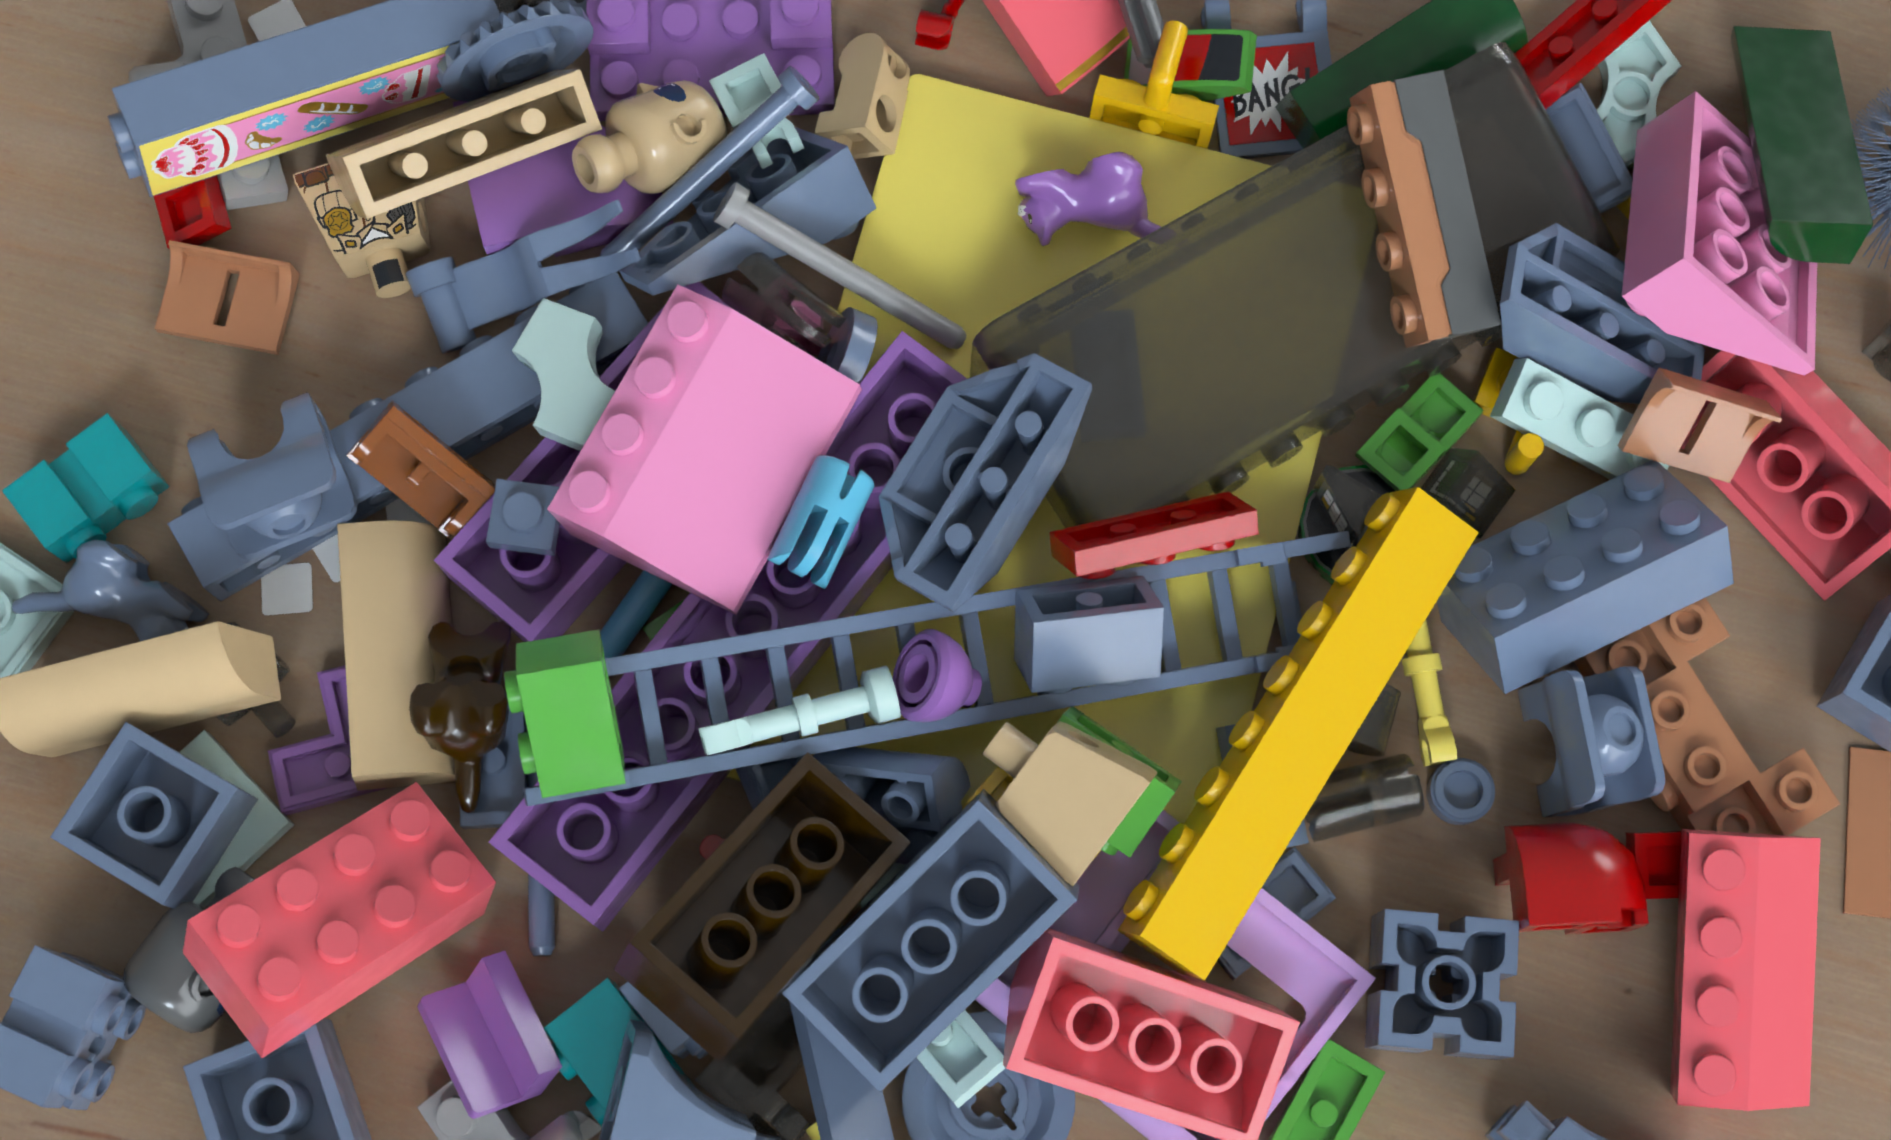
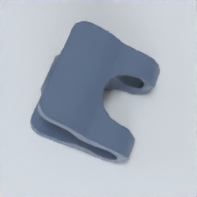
M308 392L283 401L280 407L284 425L281 439L272 451L261 457L249 460L235 458L226 444L219 439L215 429L188 440L187 447L198 479L199 491L206 515L216 528L226 530L231 547L241 558L247 560L256 559L336 527L337 524L346 523L357 512V501L328 424Z
M1624 666L1582 677L1578 671L1574 670L1560 671L1545 677L1541 682L1518 691L1523 721L1538 719L1544 723L1551 732L1555 743L1556 762L1554 771L1550 779L1537 786L1542 817L1590 813L1615 805L1650 798L1663 791L1665 773L1645 678L1638 667Z

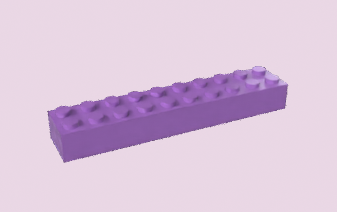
M902 331L859 383L862 391L826 453L828 456L849 463L848 475L856 477L858 472L862 470L872 478L875 484L827 587L823 589L811 582L813 568L804 577L788 570L789 557L780 565L767 560L737 615L689 593L642 652L854 616L893 567L878 496L946 388L967 378ZM831 638L784 646L792 693L829 648ZM765 649L718 657L729 720L776 709ZM700 660L651 669L667 762L705 755L698 728L710 726L711 723ZM633 672L625 673L613 687L612 696L626 770L648 766L649 761ZM752 744L734 748V750L750 747ZM732 769L533 806H526L524 798L490 839L489 843L603 932Z

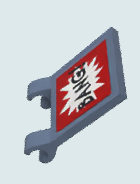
M1205 0L1200 14L1202 29H1231L1229 0ZM1326 0L1296 1L1295 9L1300 32L1257 36L1251 92L1213 100V104L1219 105L1215 120L1219 152L1244 159L1305 153L1275 106L1289 91L1332 65L1327 31Z

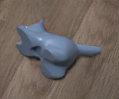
M91 540L77 547L76 562L66 573L61 591L32 592L15 600L12 604V612L16 614L78 611L104 619L118 620L129 624L139 641L188 629L185 623L186 620L197 623L204 622L209 616L206 609L168 582L151 581L148 576L150 562L137 551L127 545L112 544L109 541Z

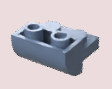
M849 747L813 755L815 759L911 841L895 862L899 864H908L962 811L961 800L971 787L966 768L956 757L865 747Z

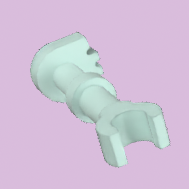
M881 666L862 671L860 687L811 699L808 693L791 698L792 705L698 728L704 753L708 756L799 731L800 735L804 737L818 733L819 725L868 713V716L878 724L901 717L900 706L890 670L887 666Z

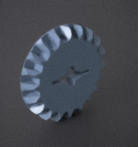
M543 1L535 7L530 8L528 5H522L517 11L508 14L501 12L498 18L491 21H481L479 28L472 32L463 33L460 36L459 43L450 45L446 49L445 56L437 64L439 71L437 74L438 81L443 92L448 97L458 101L470 102L553 70H563L572 64L589 46L593 38V26L582 7L571 6L569 2H558L553 5L550 1Z
M989 1011L970 1013L969 1015L1004 1055L1007 1025ZM915 1058L909 1064L904 1079L902 1091L903 1116L911 1140H1066L1075 1113V1091L1005 1068L985 1086L990 1088L998 1082L1004 1087L1006 1093L1001 1097L1000 1102L1005 1108L1004 1114L1015 1125V1130H1011L999 1116L996 1118L989 1111L981 1116H977L971 1109V1106L977 1099L976 1095H973L962 1106L957 1108L918 1059Z

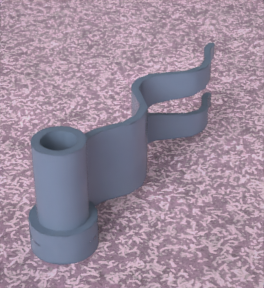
M619 199L582 217L526 235L501 251L456 267L453 257H445L407 271L405 274L414 297L422 298L442 354L462 349L468 343L477 339L473 330L477 327L528 309L541 302L543 298L606 277L641 261L638 249L635 248L605 256L542 267L541 261L594 235L613 218L622 213L623 209Z

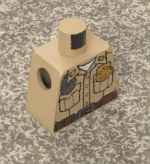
M329 163L292 174L294 182L319 230L347 278H357L370 273L376 295L380 298L396 297L411 289L405 274L408 271L406 261L425 256L431 250L424 197L365 219L359 217L349 205Z

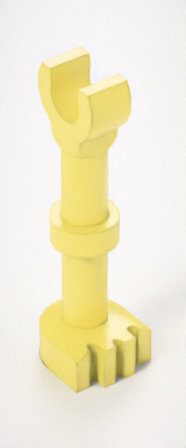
M1425 620L1406 651L1408 658L1402 659L1404 676H1411L1419 716V746L1424 767L1444 764L1447 761L1457 759L1456 744L1448 719L1444 715L1436 673L1442 670L1440 654L1432 652L1427 620Z

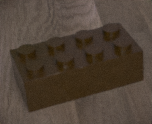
M807 752L629 942L614 970L720 1063L885 876L911 841Z

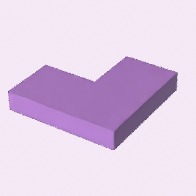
M345 665L317 672L331 734L268 751L280 810L286 816L386 789L357 790L352 778Z

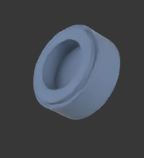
M1457 758L1456 760L1445 762L1432 773L1427 783L1426 795L1428 804L1437 817L1449 824L1466 825L1480 819L1490 810L1495 798V785L1488 770L1480 763L1467 758Z

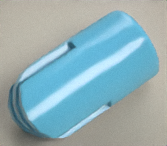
M819 455L814 460L767 557V560L777 565L782 564L789 557L788 570L800 577L807 575L813 568L811 582L823 589L827 587L875 486L872 478L864 471L860 470L856 477L847 474L849 463L828 455Z

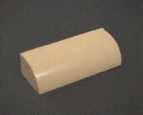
M553 70L326 155V158L342 193L353 211L359 217L368 219L600 131L602 127L581 70Z
M385 520L337 524L351 772L357 790L410 786L415 782L419 785L455 782L453 757L430 747L425 737L418 734L413 727L409 711L410 696L416 686L423 683H434V669L428 640L432 626L439 622H448L452 625L449 578L434 561L447 546L446 536L435 526L413 521Z
M217 621L0 678V732L14 747L22 752L53 758L112 743L125 722L148 734L281 700L273 637Z

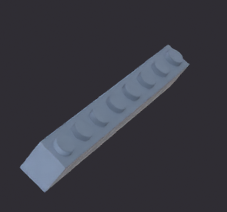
M617 272L570 288L569 295L556 301V303L595 317L602 326L603 333L596 350V369L599 377L648 324ZM538 305L521 313L516 318L515 325L495 337L486 335L471 341L460 351V357L441 368L428 367L415 373L405 382L404 389L385 400L375 398L362 403L350 413L348 421L330 430L357 501V512L346 523L360 522L399 499L398 496L346 456L348 451L392 400L465 460L535 421L541 403L540 381L537 373L519 361L512 352V349ZM201 496L186 504L181 510V516L167 523L203 588L220 601L338 534L336 526L256 559L247 560L241 558L231 547L226 530L216 528L207 517Z

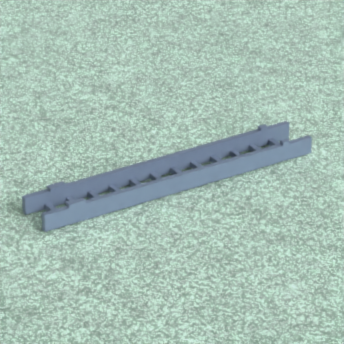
M1349 531L1180 559L1165 564L1117 570L1114 574L1100 579L1076 577L973 595L954 613L936 602L606 658L609 676L631 672L634 674L649 765L626 769V784L547 798H542L539 785L523 788L526 806L539 805L804 756L807 752L817 754L1269 671L1278 659L1290 654L1301 636L1297 632V627L1302 617L1296 583L1291 580L1288 558L1351 547ZM1260 563L1261 567L1268 566L1282 647H1276L1275 652L1243 657L1227 569ZM1207 572L1223 661L1181 668L1166 579ZM1136 576L1145 577L1164 606L1160 677L1136 680L1134 683L1126 686L1101 684L1073 688L1062 694L1037 692V695L1000 702L993 701L978 612L1015 606L1016 590ZM959 615L965 652L970 659L972 668L978 670L982 678L981 692L974 706L961 708L942 720L924 723L901 719L865 726L864 716L860 714L845 718L846 730L800 738L799 731L781 735L780 742L736 750L731 749L708 756L703 755L667 762L651 669L700 660L710 723L713 725L729 721L718 657L765 649L775 707L780 708L792 705L791 698L793 697L784 646L831 638L839 690L841 692L858 687L849 634L895 627L899 653H901L905 645L916 635L914 623Z

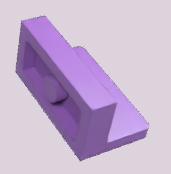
M506 951L481 958L466 982L425 995L418 1003L417 1008L469 1117L473 1119L541 1095L562 1068Z

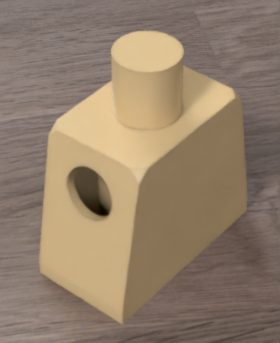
M1061 721L1050 729L1039 745L1006 722L983 752L985 757L1014 778L995 804L997 809L1071 886L1075 885L1158 773L1149 765Z

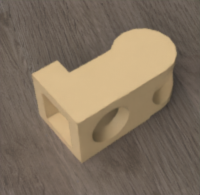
M865 33L851 40L843 49L839 58V69L842 78L834 110L819 113L814 134L847 145L854 159L895 154L910 79V69L907 62L895 53L882 37L876 33Z

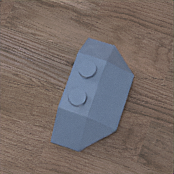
M1555 223L1509 246L1500 300L1503 349L1518 358H1528L1607 401L1640 404L1659 367L1701 380L1705 348L1701 344L1667 334L1646 316L1636 314L1622 297L1625 263L1561 225Z
M1033 353L1017 359V363L986 371L946 388L878 496L892 558L894 576L897 581L954 613L999 572L1066 463L1092 391V384Z

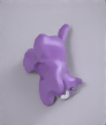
M1114 152L1093 158L1079 175L1071 174L1064 169H1057L1015 180L1019 195L1026 197L1021 200L1018 206V215L1025 221L1028 229L1038 235L1042 246L1049 245L1052 235L1071 221L1089 223L1113 230L1128 231L1134 236L1157 245L1179 258L1184 257L1186 253L1185 245L1174 232L1148 220L1147 199L1141 185L1143 169L1141 164L1129 154Z

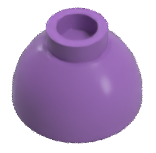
M926 629L919 632L905 645L897 659L893 672V681L898 696L900 713L909 721L924 723L942 720L954 714L960 707L968 708L977 701L982 688L981 674L978 670L972 668L970 659L961 645L949 635L935 629Z

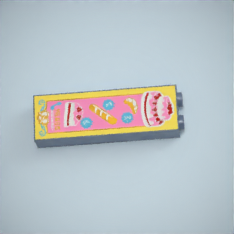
M388 0L114 87L112 92L118 113L108 115L107 117L128 178L133 179L141 176L149 197L449 99L450 97L443 92L438 81L437 74L439 71L437 64L445 56V51L450 45L460 42V36L463 33L476 30L480 27L481 21H491L498 18L500 15L494 0Z

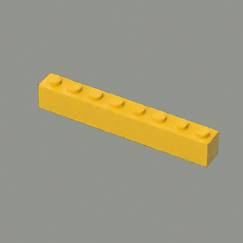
M1419 487L1385 493L1371 506L1364 520V524L1368 526L1357 546L1349 548L1333 567L1331 572V578L1335 580L1323 601L1320 600L1314 603L1301 618L1297 627V632L1301 635L1290 654L1278 659L1268 671L1263 682V687L1267 691L1254 711H1248L1236 723L1229 736V743L1232 745L1221 765L1210 769L1201 779L1194 793V799L1198 802L1185 823L1177 824L1166 835L1159 849V856L1162 859L1149 880L1141 881L1132 890L1124 904L1123 913L1127 916L1117 931L1181 975L1206 980L1479 533Z

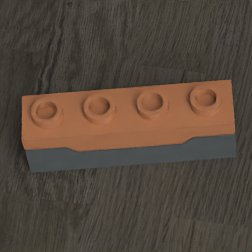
M1444 70L1396 79L1392 82L1386 81L1369 85L1349 98L1351 107L1347 113V124L1351 139L1356 145H1360L1365 166L1361 180L1362 191L1367 205L1370 208H1374L1380 233L1376 238V253L1382 269L1386 272L1389 271L1394 297H1392L1390 302V314L1394 328L1400 335H1403L1405 346L1409 348L1477 333L1501 325Z

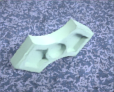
M1650 20L1598 64L1602 77V97L1596 110L1628 170L1634 167L1637 130L1656 118V103L1659 91L1663 84L1675 76L1681 68V64Z
M543 298L512 352L519 361L537 373L540 381L541 403L533 427L541 436L581 451L615 393V390L600 381L596 369V350L603 333V328L595 317Z

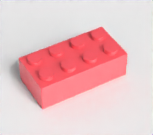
M415 782L187 921L183 954L260 1057L264 1058L484 915L496 881L420 785Z

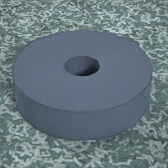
M852 307L846 308L830 329L817 359L859 384L868 367L875 346L878 328L876 318Z

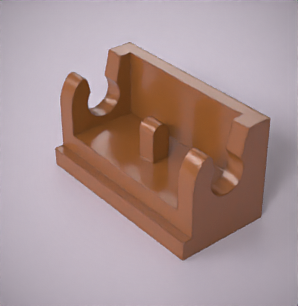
M393 400L346 454L355 464H358L408 504L446 537L450 535L454 537L495 492V486L490 479Z

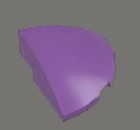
M454 101L453 107L459 106L467 102ZM601 125L602 130L589 135L601 134L606 136L605 127ZM583 137L468 180L482 244L487 256L511 246L515 241L526 235L582 217L619 199L623 209L622 213L613 218L594 235L555 253V257L609 244L663 194L642 193L630 186L624 179L618 188L609 193H593L587 190L580 183L572 162L573 149ZM673 220L670 221L666 226L673 224Z

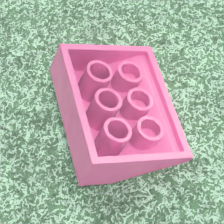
M1695 91L1637 130L1622 297L1636 314L1646 316L1667 334L1800 375H1806L1815 370L1817 263L1791 259L1779 253L1772 246L1768 235L1750 139Z
M677 284L547 510L570 535L737 615L767 561V557L814 460L819 455H826L862 388L860 384L736 310Z

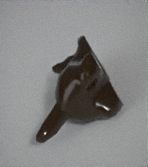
M504 621L494 622L483 632L475 635L460 634L448 622H439L432 626L428 640L434 669V683L417 685L410 696V719L416 732L425 737L432 749L449 755L454 759L455 790L460 807L466 813L473 812L478 804L483 755L497 748L506 735L509 709L508 699L501 681L503 676L502 670L511 640V627Z

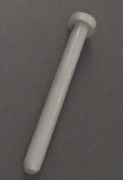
M735 182L725 194L714 215L713 221L727 230L734 223L740 225L949 349H959L963 345L967 335L961 326L747 200L750 194V190Z

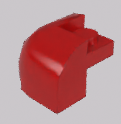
M1575 823L1504 826L1507 852L1493 859L1495 886L1510 885L1513 920L1519 921V932L1565 930V935L1628 932L1649 924L1645 883L1634 855L1613 835L1596 826Z

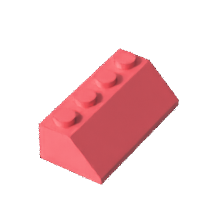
M1722 350L1703 366L1702 381L1766 400L1782 418L1780 423L1773 421L1758 433L1730 483L1710 478V480L1824 601L1827 600L1891 548V452L1814 371L1806 375H1800ZM1706 400L1681 449H1685L1710 401Z
M1682 829L1670 1094L1677 1105L1743 1111L1809 1106L1821 838Z
M1048 928L1022 953L1010 986L1003 1066L1006 1069L1221 1140H1258L1300 1022L1274 1005L1193 977L1181 975L1170 969Z

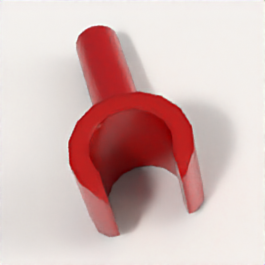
M947 0L943 5L941 14L921 9L916 24L917 36L915 45L935 50L947 49L952 36L954 20L965 0Z

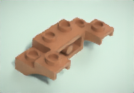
M1706 598L1574 661L1583 677L1604 673L1624 666L1638 667L1643 673L1665 773L1663 791L1651 797V799L1662 811H1670L1681 830L1692 829L1788 836L1840 805V802L1804 748L1795 751L1759 773L1707 693L1688 661L1730 637V634Z

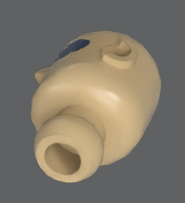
M686 80L670 82L661 86L639 83L635 96L616 102L608 111L605 125L606 136L601 134L588 135L577 143L572 152L573 167L580 183L593 193L612 192L618 188L623 179L642 193L655 194L666 192L727 136V127L723 114L714 98L696 83Z

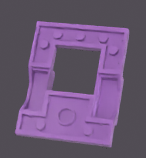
M586 0L587 17L594 31L593 38L587 47L590 54V97L599 121H606L608 111L616 102L635 96L639 83L661 86L666 83L683 80L694 82L703 87L714 98L723 117H727L709 80L763 53L766 55L777 78L785 69L792 66L802 74L819 96V100L808 110L798 105L793 110L794 112L789 115H812L834 110L835 86L831 0Z

